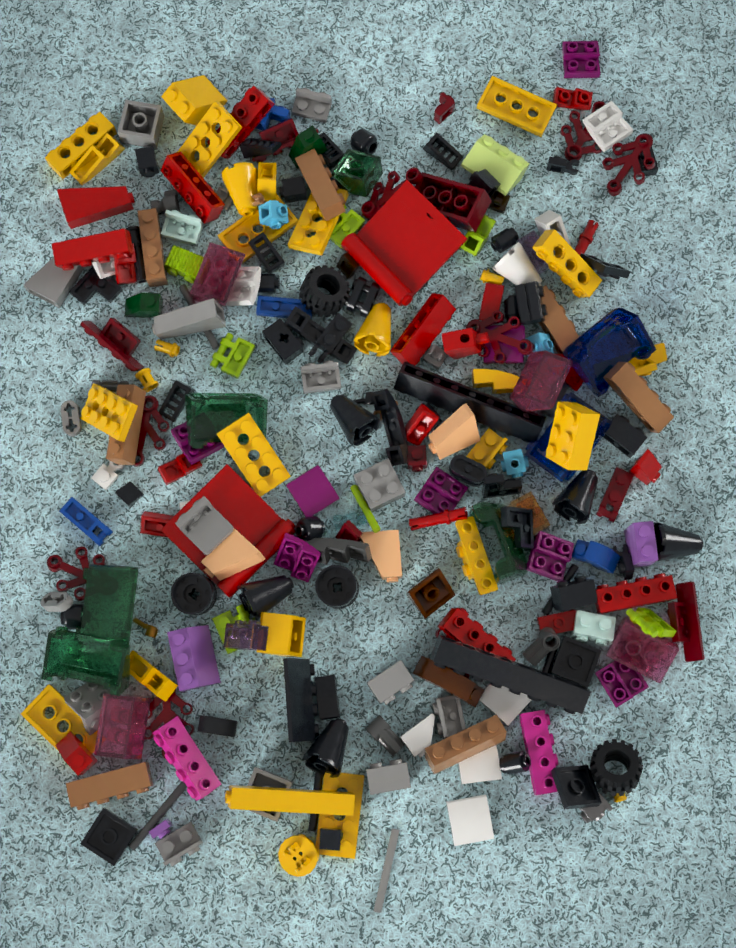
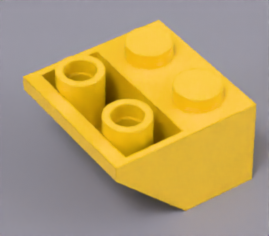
M261 612L256 652L302 658L306 618Z

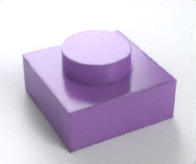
M166 819L150 830L149 834L153 839L157 836L161 839L170 833L168 828L173 825L169 819Z

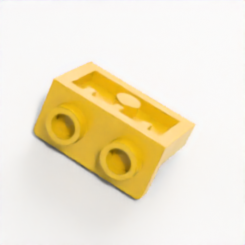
M488 428L480 438L481 441L475 444L466 457L484 465L490 470L496 462L495 456L498 453L502 455L508 447L506 445L508 439L506 437L503 439Z

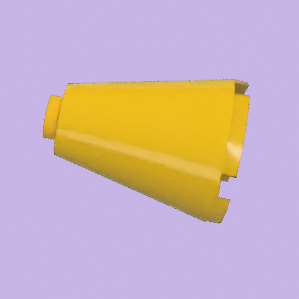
M235 163L233 168L229 169L226 167L222 171V180L238 213L244 217H250L257 211V206H253L255 200L251 195L257 194L258 169L252 163Z
M375 304L355 335L354 345L359 351L368 355L369 351L377 353L376 356L379 357L389 353L391 348V308L387 304Z

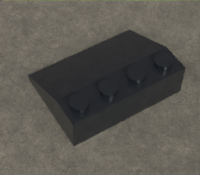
M283 658L289 742L315 741L316 736H319V725L314 722V716H318L317 704H313V696H316V684H312L311 676L315 675L314 664H310L309 659Z

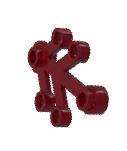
M602 101L595 102L592 107V113L606 104ZM572 111L569 115V120L574 125L578 139L574 144L571 136L572 128L569 125L562 126L560 133L564 136L567 144L564 152L565 158L568 161L573 159L580 160L582 155L593 152L596 154L601 153V149H595V146H598L596 142L591 146L582 147L584 142L592 141L593 138L586 127L582 128L580 113ZM572 115H576L578 118L573 119ZM563 129H568L569 133H564ZM574 151L577 155H571L570 152Z
M643 133L638 135L633 142L627 144L615 143L612 149L613 153L617 156L622 155L625 151L633 149L634 151L632 154L616 159L607 157L603 160L602 163L605 170H611L613 167L624 164L616 178L610 180L607 184V191L611 196H617L622 192L621 183L632 166L634 182L638 185L645 182V175L641 171L638 160L642 152L645 158L643 161L644 167L648 170L655 167V160L651 157L650 148L653 145L651 135Z
M416 167L410 168L406 172V179L393 188L394 184L400 180V176L396 171H391L387 176L386 187L381 182L374 184L370 201L365 202L361 207L362 215L366 219H371L406 180L411 184H419L422 180V173Z
M494 311L491 317L483 321L473 319L466 325V329L477 325L475 331L478 334L488 333L495 353L494 360L499 364L505 363L507 359L506 355L502 352L499 342L517 348L523 355H530L534 350L533 343L528 339L519 341L503 335V333L521 326L520 319L516 316L511 317L507 323L493 330L486 329V327L494 323H501L504 320V314L501 311ZM501 314L500 319L496 320V315ZM517 320V324L513 326L512 322ZM524 343H527L526 349H522ZM482 344L481 351L486 349V353L482 355L480 352L478 355L486 358L489 356L490 350L485 344ZM499 355H503V359L501 361H498Z
M151 395L145 396L136 454L141 459L139 462H135L134 467H140L145 462V457L142 453L147 433L153 440L154 447L157 450H163L166 447L165 441L158 436L149 423L150 417L152 415L156 420L158 429L161 432H167L170 429V425L157 410L159 407L158 400ZM148 402H152L151 408L146 407ZM166 423L167 428L161 429V424ZM162 441L163 446L157 447V442Z
M78 547L75 551L83 570L63 562L59 555H52L47 559V566L50 571L58 572L62 570L78 577L69 581L59 580L56 584L59 592H67L68 589L87 583L96 585L88 589L82 587L75 589L74 596L78 601L98 593L109 596L117 590V581L113 577L108 576L105 568V558L101 554L93 557V563L98 567L101 578L93 575L87 558L88 552L85 547ZM80 551H85L84 555H78ZM98 558L103 560L101 563H96ZM53 560H58L57 564H52L51 562ZM110 583L111 586L106 588L104 587V584ZM61 584H66L64 589L59 588ZM83 592L84 595L79 597L77 596V593Z
M176 689L166 702L156 696L147 707L142 708L140 712L143 719H150L153 716V711L161 702L163 705V710L151 725L142 730V737L144 739H152L154 737L153 732L163 722L166 724L176 716H178L184 727L191 726L192 730L189 735L194 733V726L184 721L171 709L172 701L180 707L182 714L190 715L193 712V706L177 696ZM186 705L190 706V711L188 713H185L183 711V708ZM146 709L150 710L148 717H145L143 714ZM148 729L152 732L150 737L145 736V731ZM162 748L161 753L162 756L165 758V752Z

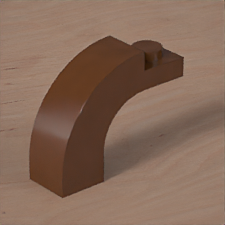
M421 656L413 674L476 708L484 689L463 675L453 672L452 669L448 667L445 669L434 665L435 662Z

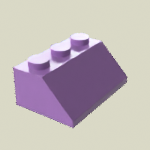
M209 625L187 627L167 632L180 692L221 683Z

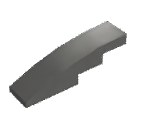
M335 538L303 540L321 553L318 562L326 565L330 559L348 564L351 558L369 562L372 557L368 543Z

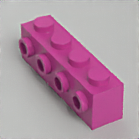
M545 710L519 714L526 754L531 759L529 771L534 795L558 792L551 774V770L558 766V758L556 753L553 754L552 750L554 738L553 734H549L548 725H550L549 714H545Z
M178 716L153 732L155 743L163 748L166 760L174 765L177 770V777L185 782L188 787L187 792L193 799L195 798L196 801L200 800L222 785Z

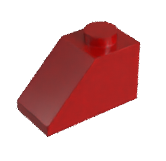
M647 449L629 470V473L634 474L636 478L648 485L651 481L655 483L660 477L659 470L662 466L652 452Z
M72 731L55 745L64 761L78 776L84 775L98 761Z

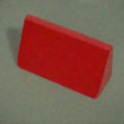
M421 404L405 425L407 441L420 445L438 421L439 416L427 406Z
M144 511L141 517L140 533L167 537L161 529L174 516Z

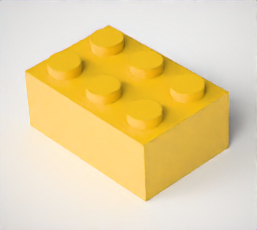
M558 401L545 457L567 470H587L600 414L577 402Z

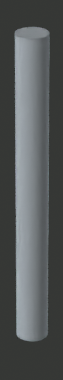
M392 828L373 910L378 913L382 912L400 832L399 829Z

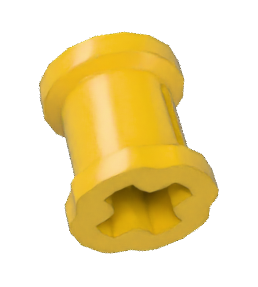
M144 368L135 375L146 393L157 388L159 385L150 374V368Z

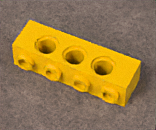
M99 111L96 115L91 116L83 126L78 127L69 138H65L56 149L51 150L45 159L48 165L62 179H65L70 174V170L92 145L96 146L106 133L115 136L117 134L116 129Z
M555 229L544 231L532 248L536 251V255L548 264L551 271L560 276V280L572 289L575 296L579 298L590 297L602 282V279Z

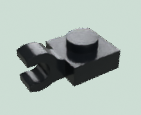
M550 156L546 170L577 175L578 170L573 169L572 166H579L580 161L573 159L567 162L562 157Z
M623 544L622 552H619L616 546H613V550L620 556V562H618L619 573L623 574L624 580L632 579L635 569L630 553H628L627 545Z

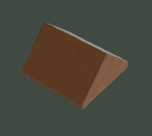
M438 568L409 590L407 596L426 619L453 598L455 593L442 571Z

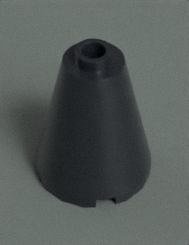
M343 394L332 398L330 408L352 446L353 444L355 446L363 444L372 437L368 435L373 430H378L380 419Z
M589 469L582 470L554 499L552 505H555L554 511L559 516L570 521L569 517L577 520V524H585L588 521L598 483L596 473Z
M653 523L658 561L694 555L702 550L703 540L699 535L662 523Z
M285 575L237 586V590L241 589L242 592L239 594L240 601L245 611L253 615L251 620L254 622L260 619L261 612L270 611L290 595L292 588H294L291 578H287Z
M340 718L331 720L304 754L302 760H306L305 765L309 769L323 776L325 772L329 773L331 778L340 775L349 727L344 720Z

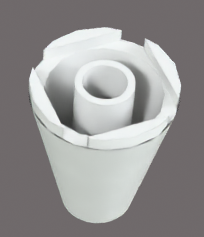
M520 242L515 244L492 267L495 272L515 285L537 281L542 286L540 283L543 280Z

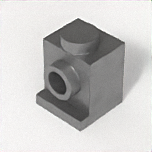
M600 793L599 796L602 803L598 807L579 808L581 811L579 815L587 824L590 821H599L605 815V810L611 811L613 809Z

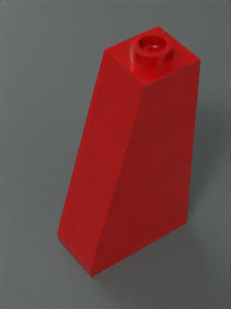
M126 186L57 190L70 229L134 210L132 203H135L132 192L128 193Z

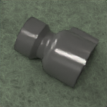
M177 190L165 191L161 201H150L151 209L156 208L158 215L166 210H177L180 212Z

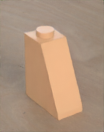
M466 403L428 435L430 439L429 449L432 454L437 455L439 460L481 441L475 415Z
M234 528V531L207 555L201 563L206 567L204 571L211 578L216 576L221 581L263 562L266 558Z
M386 530L377 533L373 531L362 532L360 540L363 543L369 544L371 560L382 580L387 579V583L398 582V579L402 578L399 530Z

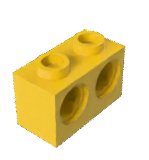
M258 162L257 194L261 193L264 201L276 200L277 163Z

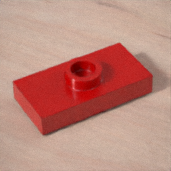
M576 609L537 617L539 630L550 627L556 634L573 631Z

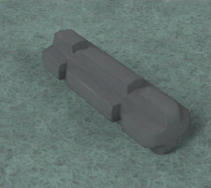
M92 381V385L93 383L98 384L112 392H117L118 385H129L128 381Z

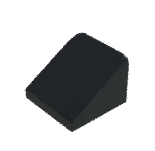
M131 481L115 492L130 508L144 495Z
M321 828L319 849L340 851L341 829Z

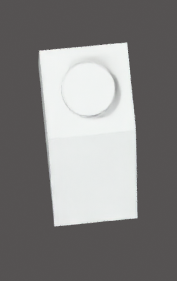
M548 210L534 219L541 235L546 230L555 229L571 246L561 215Z
M433 713L400 737L414 757L418 755L421 758L425 755V748L431 745L435 720Z

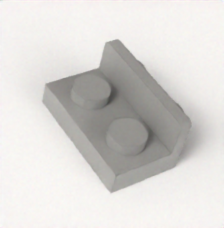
M296 88L292 115L326 123L332 105V98L325 92L318 93L307 88Z
M189 822L156 842L155 845L165 861L163 862L166 866L170 863L172 867L182 861L181 856L188 853L191 856L199 851V845L203 842L192 822Z

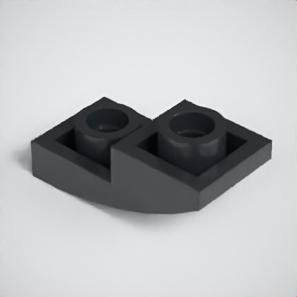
M335 675L315 677L320 720L340 718Z

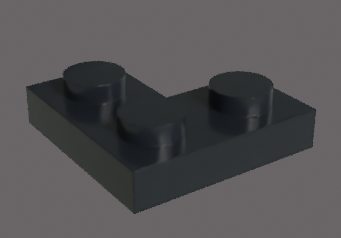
M583 253L580 255L601 276L607 277L609 274L610 277L620 279V277L628 278L631 272L619 265L604 262L595 256Z
M92 266L69 293L81 304L85 305L96 292L111 303L123 289L109 277L100 279L94 266Z
M497 473L485 476L482 487L483 499L521 494V479L510 478L505 480L504 474L498 475Z
M510 506L501 507V527L514 528L515 548L533 549L532 509Z

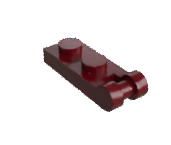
M618 467L615 468L596 512L597 516H604L608 518V521L614 523L634 474ZM606 505L613 507L612 511L605 509Z

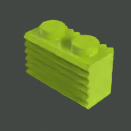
M175 245L172 246L164 263L168 274L175 277L180 275L189 283H200L209 265L207 258Z

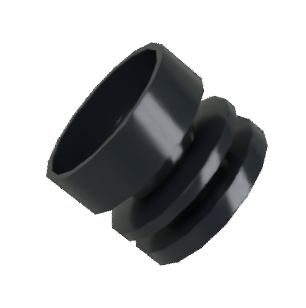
M331 565L324 568L318 574L315 590L318 598L327 606L334 609H344L356 600L359 594V584L354 574L348 568L341 565ZM341 583L343 590L335 593L334 585H340Z
M187 573L175 580L171 587V599L173 605L184 614L201 615L213 608L217 600V590L211 579L204 575ZM195 590L196 592H200V596H197V600H195V598L191 596L192 593H195Z

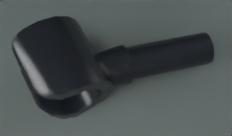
M366 392L365 398L353 401L357 404L373 405L372 392Z

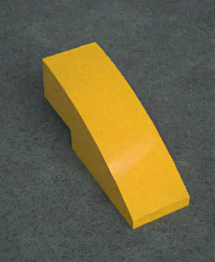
M106 133L96 146L92 145L69 173L81 185H84L117 158L125 147L114 136Z
M492 369L472 370L473 388L492 387V394L530 391L532 387L531 382L511 373Z
M134 650L131 651L121 664V667L165 702L178 686Z

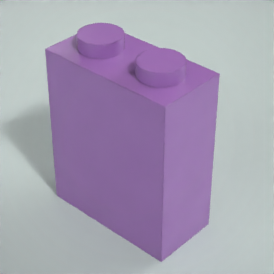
M653 521L635 522L624 530L625 542L634 568L648 567L659 560Z

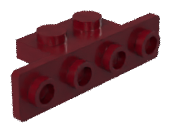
M292 118L258 132L263 140L281 142L282 146L273 153V156L282 153V149L288 146L292 148L298 135ZM269 155L251 157L250 160L257 163L263 162L267 159L266 156Z
M110 318L103 330L92 321H82L80 323L88 335L94 336L102 347L108 348L112 352L113 357L123 361L127 369L133 372L144 369V366L131 356L141 340L115 318Z
M685 582L676 584L678 602L667 603L670 626L676 630L672 642H683L686 662L704 660L695 583Z

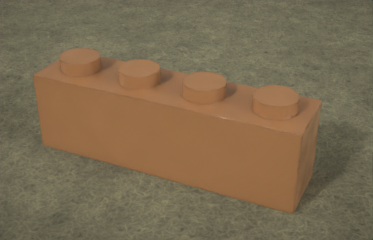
M312 149L296 157L295 160L325 221L346 212L343 206L346 203L342 193L338 194L336 192L339 188L335 180H330L332 174L328 167L324 168L323 165L326 163L322 155H318L315 149Z
M156 208L139 210L137 212L147 283L149 287L168 285L164 266L165 258L159 215Z
M545 285L543 286L545 296L542 297V303L546 304L548 315L545 316V321L538 323L543 331L550 335L557 353L564 354L568 359H571L584 351L586 347L585 341L575 331L574 323L566 317L563 306L559 305L555 300L554 292Z
M618 362L603 378L650 432L660 433L674 418L670 413L671 409L658 399L659 395L654 390H650L647 386V381L643 377L638 376L635 372V367L631 363Z
M134 384L118 385L116 394L138 405L125 442L118 441L109 436L106 459L118 465H135L146 391Z
M496 714L425 748V758L433 774H436L505 741L507 731Z
M148 762L66 783L70 807L77 806V810L90 807L89 803L97 801V805L110 802L109 797L117 796V799L128 797L131 791L136 790L137 794L147 792L149 787L153 786Z

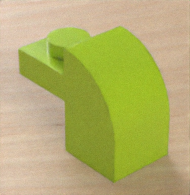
M484 215L476 233L467 231L465 235L467 241L460 248L477 256L488 240L496 220Z

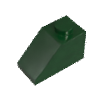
M313 125L297 135L290 150L289 157L297 169H299V166L295 160L296 157L312 149H315L318 155L328 150Z
M139 293L126 298L124 317L153 318L161 315L163 299L160 293Z

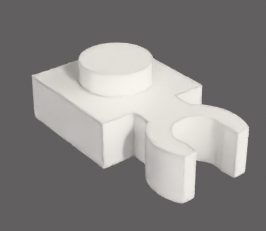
M109 461L110 464L107 467L103 463L91 479L107 491L119 477L115 472L123 469L125 465L116 466L114 462Z

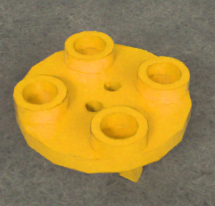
M304 834L286 838L280 845L278 852L282 868L288 874L295 877L311 873L320 858L315 844Z

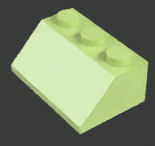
M484 134L476 141L461 163V167L472 174L475 171L479 172L486 169L500 183L497 191L506 196L520 182L530 163L521 156L511 152L507 147L496 142L492 137Z

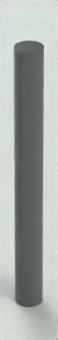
M181 285L179 289L188 305L196 304L186 285ZM203 331L213 350L219 348L220 345L212 331Z
M182 781L128 845L132 850L135 851L149 834V831L155 827L187 788L185 782Z

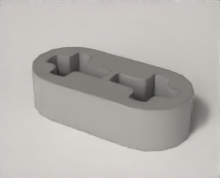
M67 400L61 405L62 426L68 436L75 437L80 434L82 428L80 411L74 401ZM69 405L75 408L71 411V417L69 416V413L65 411L66 409H68ZM71 420L73 421V424L77 426V428H74V432H71L69 429H67L71 426Z
M49 592L42 598L40 604L48 612H64L72 606L73 598L67 592Z

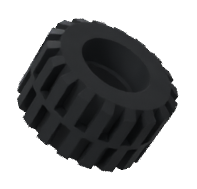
M323 265L322 268L320 266H316L315 269L312 268L307 273L299 290V298H302V305L305 304L307 311L310 309L312 314L315 315L316 313L319 317H323V315L330 317L331 314L333 316L336 315L349 297V281H346L345 275H341L340 270L336 271L334 270L335 267L332 266L328 268L327 265ZM318 287L328 290L331 295L322 293Z
M612 739L611 743L606 740L603 745L599 744L597 749H594L590 762V772L594 782H596V788L598 790L602 788L604 794L610 792L611 796H615L616 793H619V796H624L625 791L629 794L632 792V788L635 789L637 787L643 765L642 757H638L639 752L637 749L633 750L632 744L626 745L624 740H621L620 743L617 742V739ZM609 761H619L627 768V772L621 775L612 774L605 768L604 764Z

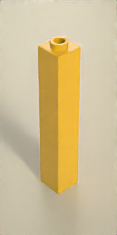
M230 785L229 790H226L225 803H228L230 809L353 816L355 795L351 792Z

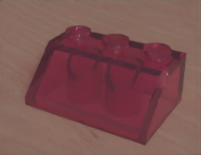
M210 242L190 291L192 298L198 302L214 298L220 306H225L245 254Z
M546 350L531 352L510 399L523 412L552 409L573 362Z
M624 616L614 634V639L609 646L606 656L661 683L677 655L679 647L677 643L672 642V640L666 637L660 638L656 636L653 638L645 634L638 624H634L629 618Z
M104 693L94 755L120 759H142L151 698L131 694Z

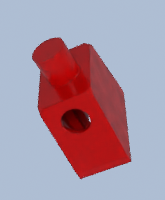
M473 328L442 333L444 352L454 360L480 353L481 345L489 343L488 333L478 334Z

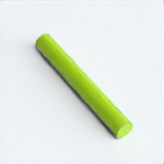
M352 485L350 489L373 532H379L381 528L358 486Z

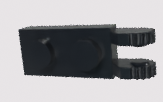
M338 312L317 338L315 345L308 354L310 356L314 355L319 346L325 351L317 360L321 364L353 324Z

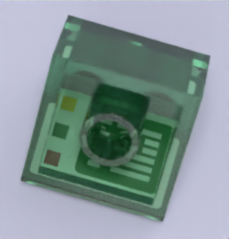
M351 149L346 151L332 171V176L351 194L366 198L383 174L381 157Z

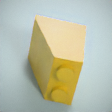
M204 75L172 82L161 96L185 123L196 126L215 101H219L223 106L228 101Z

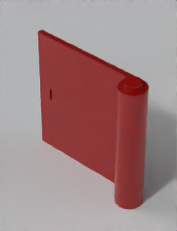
M406 180L357 234L350 233L343 239L341 247L352 256L399 306H407L411 303L412 297L467 241V238Z
M226 464L161 531L231 598L238 591L237 586L246 583L279 550L285 533L295 534L294 528L296 526L291 520L287 519L285 521ZM205 496L212 506L256 547L266 559L221 581L216 576L211 578L204 571L206 567L201 563L207 555L175 523L183 513H186L193 506L195 501Z

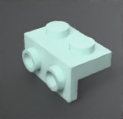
M166 210V219L161 231V237L197 246L203 229L201 219L192 214L189 216L184 215L177 210Z
M577 610L571 638H576L577 641L582 643L592 641L598 646L610 645L614 639L616 617Z

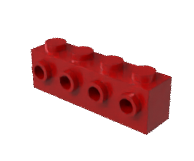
M254 85L245 92L244 98L234 105L233 111L230 113L242 126V129L222 153L221 157L229 159L235 153L239 145L275 105L261 89ZM221 126L216 130L217 133L220 132Z
M181 151L167 155L160 170L204 224L218 219L225 203Z
M126 229L52 243L55 266L62 268L64 271L72 270L77 265H81V267L91 266L92 262L97 261L99 263L110 262L111 258L116 257L117 259H126L128 255L134 254L130 231Z
M432 293L390 352L402 364L407 362L414 366L417 365L426 350L430 348L436 336L441 333L444 325L451 319L456 308L444 295Z
M665 573L653 575L654 579L647 580L646 577L636 578L633 583H628L625 580L616 582V586L609 587L608 584L597 586L598 603H595L597 614L677 599L672 575L666 576Z
M451 608L437 626L451 639L512 661L516 660L509 648L498 644V639L490 633L487 634L479 622L472 621L468 617V612L463 608Z

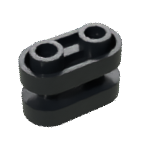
M359 277L354 279L351 287L353 290L351 296L349 295L344 305L347 306L346 310L354 313L356 308L360 309V316L366 318L374 305L380 291V286L373 282L370 287L366 285L367 279ZM363 292L368 293L364 303L359 301Z
M456 455L450 462L449 472L454 478L473 487L483 484L484 477L487 476V469L484 465L464 455Z

